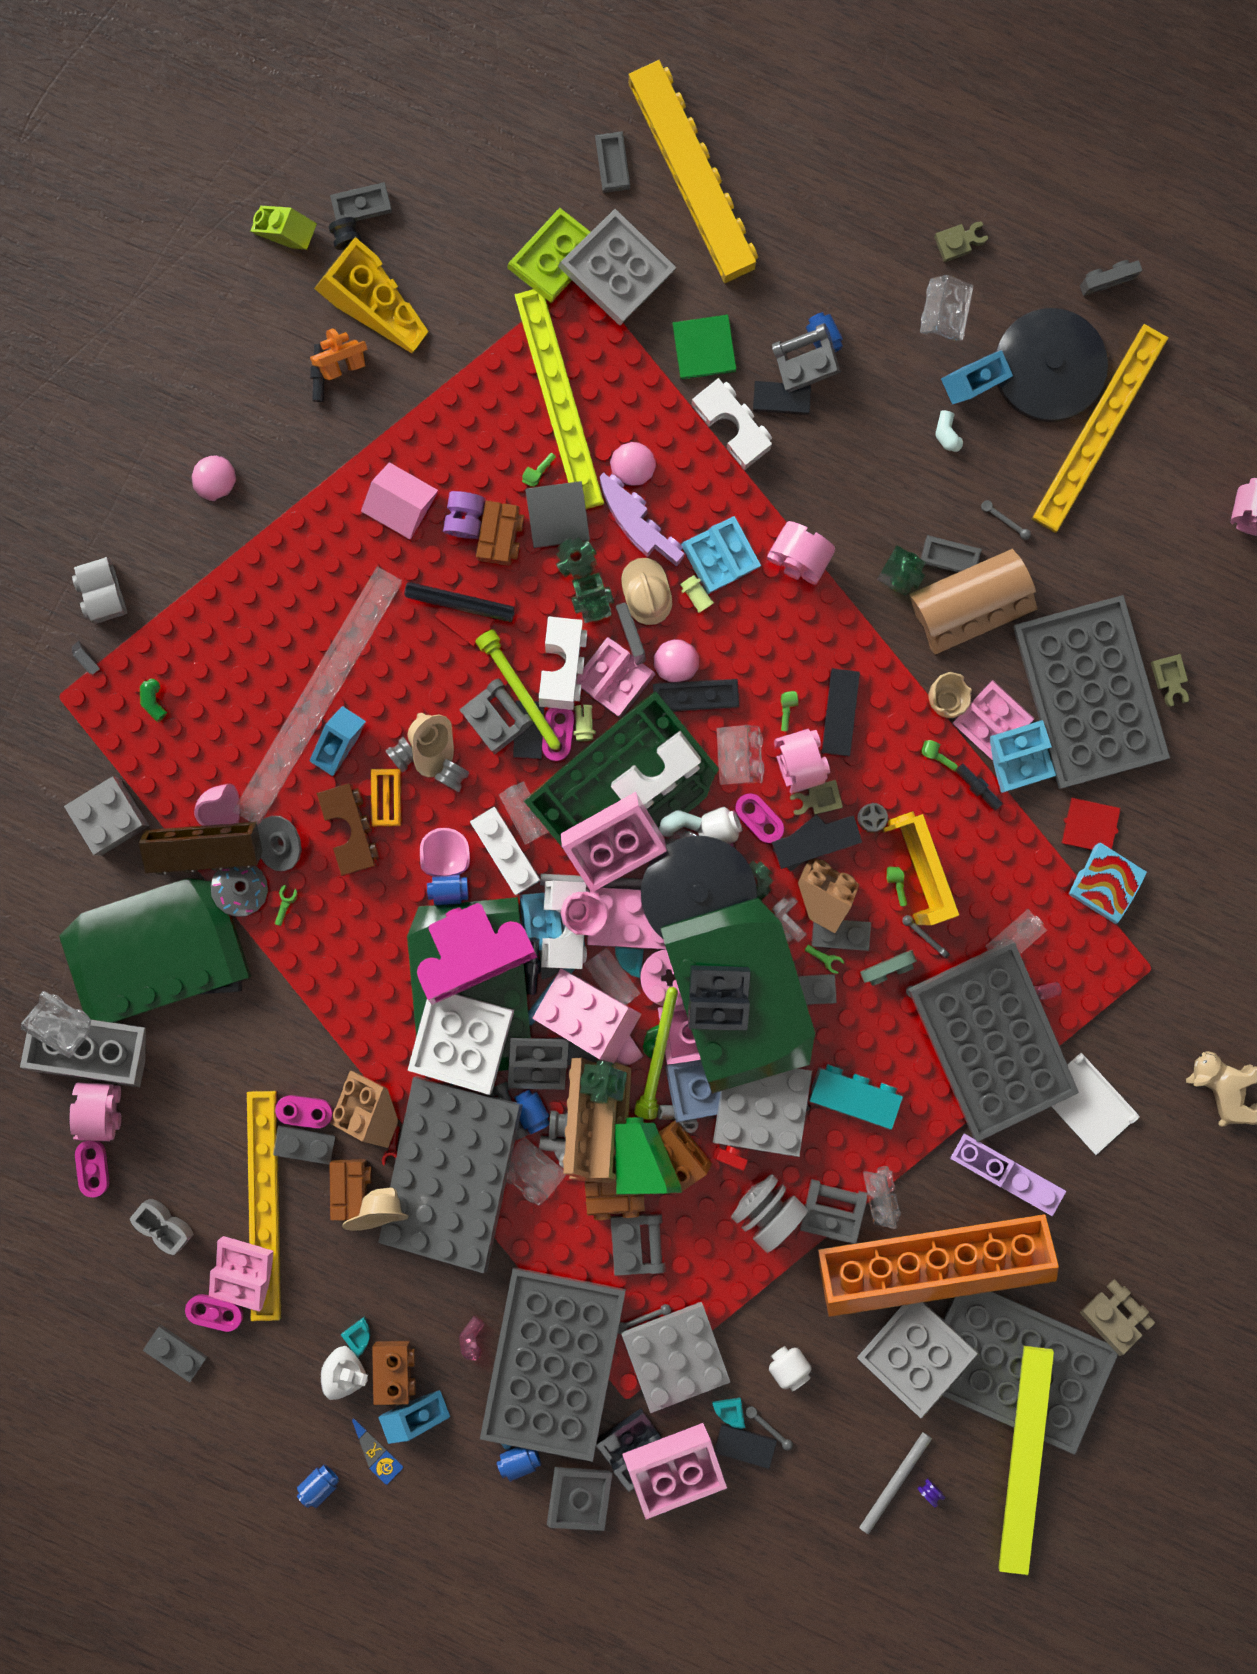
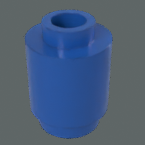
M821 312L808 320L810 324L806 326L807 332L816 330V326L825 323L829 329L835 352L843 348L841 342L843 338L831 314L824 315ZM820 340L813 343L816 349L822 347Z
M460 875L432 877V883H427L428 900H434V905L460 904L462 900H468L467 877L460 878Z
M529 1089L514 1097L516 1103L523 1104L520 1122L523 1128L528 1130L529 1134H533L550 1125L548 1120L549 1114L538 1092L532 1094Z
M516 1447L500 1454L501 1460L497 1462L502 1478L507 1477L510 1482L536 1471V1467L541 1466V1460L536 1450Z
M324 1464L321 1468L317 1467L297 1487L299 1491L297 1498L305 1507L313 1506L317 1508L337 1488L336 1484L340 1480L333 1470Z

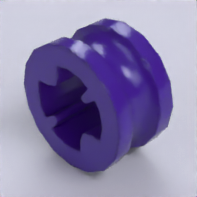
M927 1478L925 1480L926 1485L924 1487L919 1486L917 1489L936 1508L938 1500H944L946 1497Z

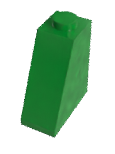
M643 1117L626 1118V1124H615L617 1194L682 1193L680 1182L655 1123H644Z

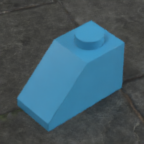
M1000 350L941 378L951 403L955 404L971 399L1013 375L1003 351Z
M342 706L325 724L309 761L331 776H334L358 740L366 721Z
M439 1390L409 1401V1404H401L378 1418L387 1442L391 1444L409 1441L448 1419L450 1415Z

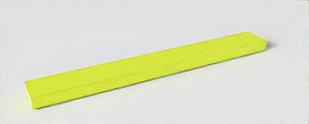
M534 289L515 294L568 483L582 481L586 509L603 505L604 501L546 300Z
M1024 1346L999 1559L1000 1572L1025 1575L1029 1573L1054 1355L1053 1349Z

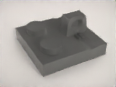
M555 1467L547 1525L550 1528L604 1531L612 1473L609 1470Z

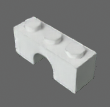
M718 378L692 399L691 406L708 427L720 419H728L735 423L738 428V434L728 442L727 450L745 470L771 449L772 443L770 440L772 437L762 425L758 427L752 420L754 415L747 405L743 404L741 406L734 398L736 393L727 382L723 384Z
M548 617L545 641L546 653L558 654L564 658L566 663L558 671H542L539 707L573 710L574 701H580L581 684H576L577 674H583L584 657H579L580 647H586L587 630H582V620Z
M681 731L657 748V753L665 764V769L660 775L647 777L634 765L612 782L611 787L621 800L636 792L647 809L654 803L652 798L660 792L666 795L677 786L675 781L683 775L685 778H689L700 769L698 764L701 763V757Z
M493 807L470 821L515 895L522 893L540 881L539 876L514 839L497 808Z
M545 881L544 910H554L560 913L563 902L568 896L576 892H589L586 889V883ZM565 926L564 932L555 939L543 938L541 967L582 969V964L586 962L587 949L583 946L584 935H577Z

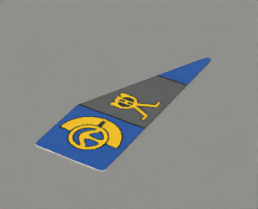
M352 1419L369 1469L387 1485L402 1470L403 1466L355 1419Z

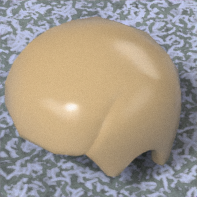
M948 672L940 675L931 685L928 695L929 702L937 714L953 719L963 715L971 705L972 689L964 682L963 675Z

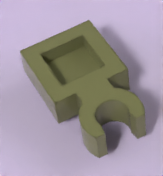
M976 222L967 231H964L963 225L960 224L936 233L934 238L943 262L945 263L969 254L972 251L970 244L975 246L984 245L988 240V236L979 238L974 233V231L983 227V223Z
M1181 654L1152 661L1151 666L1158 689H1167L1165 695L1166 705L1168 707L1174 706L1172 699L1174 694H1178L1181 697L1182 703L1188 702V693L1180 685L1188 681Z
M836 780L809 788V795L807 796L795 793L789 797L790 800L800 799L803 803L801 809L793 811L794 815H801L810 807L813 808L814 815L843 808Z

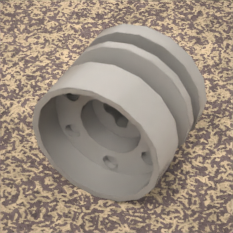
M773 1175L768 1176L765 1180L753 1186L740 1200L737 1209L731 1216L736 1223H739L748 1216L741 1227L745 1232L755 1225L759 1227L753 1240L767 1253L787 1238L808 1211L795 1196L788 1198L784 1202L780 1200L785 1193L786 1187L780 1185L772 1191L778 1182V1179Z

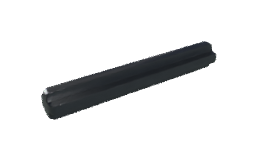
M407 582L404 591L405 597L498 620L512 622L515 616V607L421 584Z

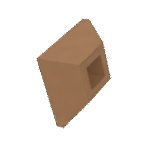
M813 858L807 860L798 884L809 919L835 933L853 904L859 883L855 882V879L849 874L839 873L832 869L822 859Z
M350 1070L330 1124L362 1142L388 1148L398 1123L388 1089Z

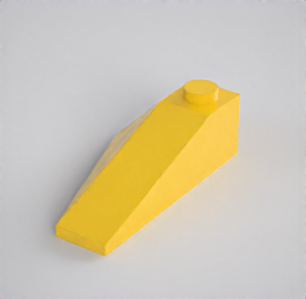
M355 237L314 289L341 311L410 353H413L428 333V330L410 303L404 301L396 289L398 286L393 279L390 280L381 267L383 263L379 257Z

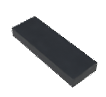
M831 669L822 754L850 756L860 676L859 671Z
M738 679L653 684V692L658 693L672 712L739 708Z
M853 815L773 841L772 845L779 867L783 869L862 843V839Z

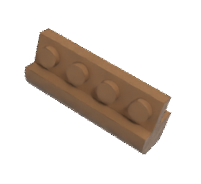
M1013 549L909 594L915 615L925 629L930 649L934 655L1037 610L1033 594L1036 590L1032 578L1022 559Z
M572 1058L569 1071L570 1090L567 1100L568 1117L565 1128L566 1144L563 1157V1174L569 1175V1179L578 1181L615 1183V1124H626V1118H628L631 1068L617 1062L614 1064H597L583 1058Z

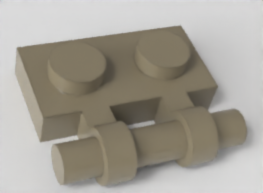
M1114 1279L1106 1286L1114 1295L1108 1299L1103 1292L1099 1293L1080 1314L1119 1356H1122L1142 1336L1134 1326L1140 1322L1148 1330L1155 1322L1148 1315L1149 1311L1143 1305L1139 1306L1130 1296L1131 1292L1126 1286L1122 1287ZM1120 1303L1132 1314L1128 1319L1117 1309Z

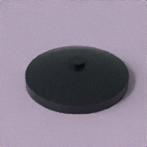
M1045 308L1025 314L1007 329L996 349V352L1003 351L1013 375L997 384L1002 396L1017 412L1034 420L1057 422L1080 414L1097 398L1106 381L1108 357L1101 336L1086 319L1068 310Z
M689 836L666 846L667 851L653 858L649 863L641 885V902L644 914L650 926L662 939L661 927L757 898L756 881L746 859L730 844L709 836Z

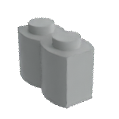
M105 557L74 567L76 575L72 576V580L77 592H82L84 602H81L80 606L85 619L89 618L91 622L97 624L127 614L116 572L109 558Z
M148 1199L143 1202L130 1218L136 1230L152 1237L155 1244L162 1251L171 1255H175L182 1250L194 1235L186 1222L177 1217H172L167 1207L154 1199Z

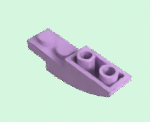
M603 473L600 476V483L605 500L624 534L647 557L656 549L677 566L684 558V553L681 551L683 546L674 538L669 537L667 540L659 533L661 528L652 520L648 519L646 522L643 520L647 514V508L645 507L646 501L635 492L630 495L623 489L624 483L613 474L608 477Z
M963 1134L950 1158L1051 1216L1055 1213L1066 1193L1062 1188L979 1141L976 1142L975 1139L966 1134Z

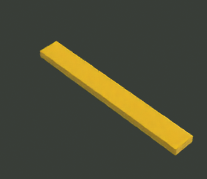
M1143 324L1033 515L1032 520L1055 533L1059 530L1168 340L1167 336Z
M277 1091L247 1092L249 1242L252 1245L273 1250L272 1269L265 1301L260 1311L251 1309V1321L281 1319L278 1156L273 1155L277 1134V1116L275 1112Z

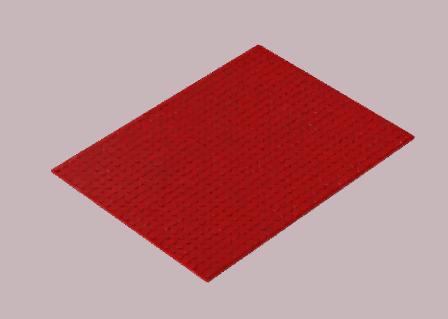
M572 280L552 303L546 301L604 501L603 505L586 509L590 541L534 548L525 489L568 483L523 323L520 322L98 663L100 667L98 671L93 675L86 672L65 689L59 698L164 829L202 826L198 823L194 814L198 799L207 790L225 784H233L238 791L240 799L239 823L257 822L258 826L263 819L269 816H282L292 823L301 840L302 850L299 861L293 868L287 871H275L268 867L260 858L258 865L255 866L263 872L267 880L268 893L265 902L258 911L248 916L236 918L363 1076L388 1089L396 1116L403 1124L413 1077L419 1076L451 1084L408 1071L416 1041L407 935L418 907L434 905V900H428L427 883H432V877L434 876L426 874L420 865V845L423 838L429 832L439 828H450L461 833L468 842L470 855L469 867L459 874L460 878L467 877L468 900H462V902L518 897L522 925L520 895L545 893V885H540L539 881L522 893L515 895L470 821L495 807L540 880L541 874L580 876L564 849L525 804L524 800L620 720L618 716L581 689L580 701H574V706L581 705L584 717V705H592L593 730L596 731L592 741H576V736L572 734L570 753L561 761L548 759L543 750L542 759L513 758L514 740L494 755L459 709L483 692L495 679H501L505 684L506 692L515 703L516 700H520L491 655H487L485 651L481 652L477 644L473 647L437 619L434 615L442 606L406 598L404 595L407 582H412L453 592L464 579L490 601L515 607V616L512 622L495 619L490 627L491 630H495L501 639L499 642L501 644L500 650L533 701L539 702L542 671H558L566 663L560 655L546 653L545 641L548 617L582 620V630H587L586 647H580L579 657H584V667L607 637L632 655L616 609V605L626 603L621 577L625 567L638 558H649L660 564L667 577L672 596V608L669 615L663 621L653 625L640 623L632 617L645 652L646 660L643 664L656 675L626 714L653 693V684L673 683L661 678L654 667L655 653L663 643L670 640H683L694 646L699 655V668L691 679L681 682L738 679L739 708L673 712L719 768L709 788L707 797L693 808L689 814L702 818L704 814L721 807L736 812L735 806L741 796L755 794L782 821L784 832L780 839L789 837L815 815L812 807L808 808L801 815L793 814V811L802 808L803 803L800 799L790 800L789 798L795 793H790L791 785L786 786L777 759V756L782 755L780 747L775 749L774 740L809 729L810 732L817 731L821 746L818 747L821 758L826 757L830 769L825 782L836 780L843 807L817 815L825 824L854 815L862 843L816 857L815 859L826 861L832 869L839 873L849 874L855 879V882L859 883L853 904L844 920L871 922L869 951L812 946L823 954L825 953L828 956L835 955L843 959L844 964L837 959L831 962V968L839 973L828 971L820 959L805 951L807 945L811 946L813 921L809 919L798 882L807 861L802 862L791 872L787 868L780 869L776 854L772 851L774 849L772 843H764L759 840L740 818L742 832H739V837L737 841L733 842V846L742 854L751 867L756 881L757 898H760L768 909L781 920L798 976L835 974L836 1003L807 1005L815 1030V1038L810 1065L797 1069L812 1071L809 1094L818 1067L826 1069L827 1064L843 1069L842 1075L853 1078L855 1073L869 1078L870 1085L880 1088L881 1083L898 1088L896 1094L901 1095L903 1098L892 1130L808 1100L811 1108L806 1111L800 1156L796 1157L749 1149L746 1156L748 1161L744 1171L713 1158L718 1144L713 1143L717 1115L696 1119L698 1121V1129L688 1134L712 1163L707 1175L682 1191V1193L644 1194L645 1211L639 1212V1215L662 1214L663 1223L660 1224L662 1262H665L666 1272L656 1274L614 1275L611 1219L594 1220V1215L587 1216L585 1181L569 1179V1175L563 1174L564 1169L560 1167L555 1153L539 1149L541 1135L549 1136L550 1125L533 1134L515 1140L494 1238L520 1269L626 1289L620 1322L626 1323L659 1310L664 1304L670 1305L671 1313L702 1302L713 1331L826 1238L825 1236L801 1231L799 1229L800 1222L776 1248L768 1253L765 1252L753 1240L759 1227L755 1225L745 1232L741 1227L748 1216L739 1223H736L731 1218L740 1200L753 1186L762 1182L768 1176L773 1175L778 1179V1182L772 1191L780 1185L786 1187L785 1193L780 1199L782 1202L795 1196L805 1206L810 1181L814 1179L820 1181L822 1185L858 1193V1191L866 1192L867 1204L966 1123L912 997L906 994L908 986L922 983L1007 941L1013 940L1060 1046L1151 971V966L1117 924H1114L1069 895L1077 875L1009 792L1001 793L995 775L949 719L940 716L934 711L926 691L830 574L824 570L818 583L814 585L804 580L802 576H800L799 580L784 573V566L776 565L767 559L771 548L787 522L623 323L619 325ZM630 442L640 443L654 454L656 467L652 477L644 484L632 486L624 483L623 487L630 495L635 492L646 501L647 514L643 518L645 522L648 519L652 520L661 528L659 533L667 540L669 537H672L682 544L708 531L712 526L735 516L761 564L754 571L708 594L714 603L698 613L697 608L686 592L682 593L683 588L680 584L693 575L699 579L683 548L681 551L684 553V558L677 566L656 549L647 557L624 534L607 505L600 483V476L603 473L608 477L611 476L610 461L613 452L623 444ZM550 453L556 456L542 473L537 486L532 487L522 482V476L527 467L537 470L538 466ZM389 462L439 491L411 540L361 512L371 482ZM460 491L485 497L486 501L519 506L520 514L524 515L522 532L517 531L515 542L520 543L517 560L512 559L511 566L478 561L476 553L479 539L461 538L443 532L445 517L451 513L447 508L450 492ZM483 515L479 516L478 518L481 522ZM832 668L860 672L849 757L821 753ZM151 678L156 679L160 684L159 692L156 693V701L167 712V715L159 722H156L140 704V686L144 681H148ZM795 691L797 692L798 706L790 707L788 731H781L783 717L781 695L784 692ZM497 697L493 698L490 701L491 705L510 728L515 724V720ZM343 706L366 722L358 740L334 776H331L309 760L325 724ZM545 707L544 709V718L546 717V713L549 707ZM573 708L572 712H573V714H574V726H573V732H574V731H576V724H575V710H574V708ZM418 713L431 716H446L452 725L454 754L451 762L470 772L469 776L461 782L462 788L460 792L434 779L435 777L421 775L416 770L414 762L408 765L405 772H401V826L373 827L371 769H399L385 750L398 745L399 739L402 737L409 743L408 730L417 719ZM558 714L555 717L557 724H563L566 720L563 714ZM932 740L941 744L938 753L951 760L958 767L964 763L978 778L982 777L989 784L988 788L1003 804L994 811L980 796L976 797L969 790L970 786L955 771L936 759L923 756L922 748L924 742ZM560 743V747H559L558 749H556V750L551 749V750H552L553 752H559V751H561V749H562V744ZM378 775V820H383V775ZM389 775L390 820H394V775ZM350 783L354 789L359 788L363 804L359 805L362 816L367 815L372 831L368 832L370 843H376L380 859L376 860V867L342 876L333 848L348 842L351 837V827L344 819L325 821L317 793ZM808 789L796 792L805 796L809 795ZM747 803L744 806V810L746 813L751 814L755 811V807L752 803ZM877 803L883 806L887 811L888 820L913 811L915 817L923 814L959 916L933 925L917 926L950 954L947 959L910 926L903 924L902 919L904 916L910 915L914 920V913L929 909L901 828L899 827L884 833L882 829L876 832L863 830L858 824L857 817L860 809L865 805ZM766 824L764 832L769 835L774 832L773 825ZM682 827L674 832L672 836L663 837L681 839L689 836H699L698 831ZM651 860L619 878L643 879ZM888 867H899L904 872L903 888L907 901L905 906H900L896 883H887ZM211 869L198 870L206 881H212L214 874L217 872ZM238 882L235 884V889L238 892H243L245 885ZM286 885L284 897L287 899L291 898L295 889L298 897L294 903L289 905L283 923L279 926L275 924L282 902L279 892L281 887ZM584 935L585 947L587 949L586 962L582 964V969H575L572 974L641 1014L630 1036L644 1057L630 1065H626L631 1068L628 1118L638 1117L634 1113L637 1100H640V1097L644 1095L652 1060L643 1052V1043L647 1030L660 1024L658 1008L663 1006L654 1003L647 997L641 985V978L630 975L620 966L616 958L615 946L587 945L588 935ZM637 948L644 949L642 967L650 955L662 949ZM913 950L917 959L916 962L912 963L914 969L899 975L897 971L886 974V981L873 986L870 981L864 983L860 974L862 970ZM671 969L666 970V975L661 976V981H666L667 985H672L673 980H675V975L672 974ZM541 973L538 974L537 994H527L528 1011L557 973L546 979H542ZM535 1021L532 1026L530 1025L531 1039L562 1037L538 1021ZM664 1055L655 1095L658 1105H673L665 1069L667 1065L666 1055ZM597 1058V1062L594 1063L598 1064L606 1062ZM567 1065L565 1090L530 1089L532 1094L538 1092L549 1114V1122L551 1111H558L559 1114H566L568 1112L567 1100L570 1090L569 1071L571 1065ZM508 1070L497 1072L494 1086L506 1081L508 1083ZM454 1084V1086H457V1087H460V1088H464V1089H468V1088H465V1087L458 1086V1085H455V1084ZM510 1088L508 1093L512 1102H516L515 1096L529 1089ZM658 1115L655 1119L643 1118L644 1123H655L658 1132L674 1122L670 1119H659ZM817 1196V1204L854 1212L855 1204ZM622 1213L611 1214V1217L622 1216ZM647 1224L640 1225L642 1263H651L649 1227ZM662 1314V1315H659V1316H657V1317H654V1318H652V1319H649V1320H647V1321H644V1322H642V1323H639V1324H637V1325H634V1326H632V1327H629V1328H627L626 1330L632 1329V1328H634V1327H637V1326H639V1325L645 1324V1323L650 1322V1321H652V1320L658 1319V1318L663 1317V1316H665V1315H663V1314ZM617 1333L609 1380L624 1398L629 1399L641 1390V1386L622 1334Z

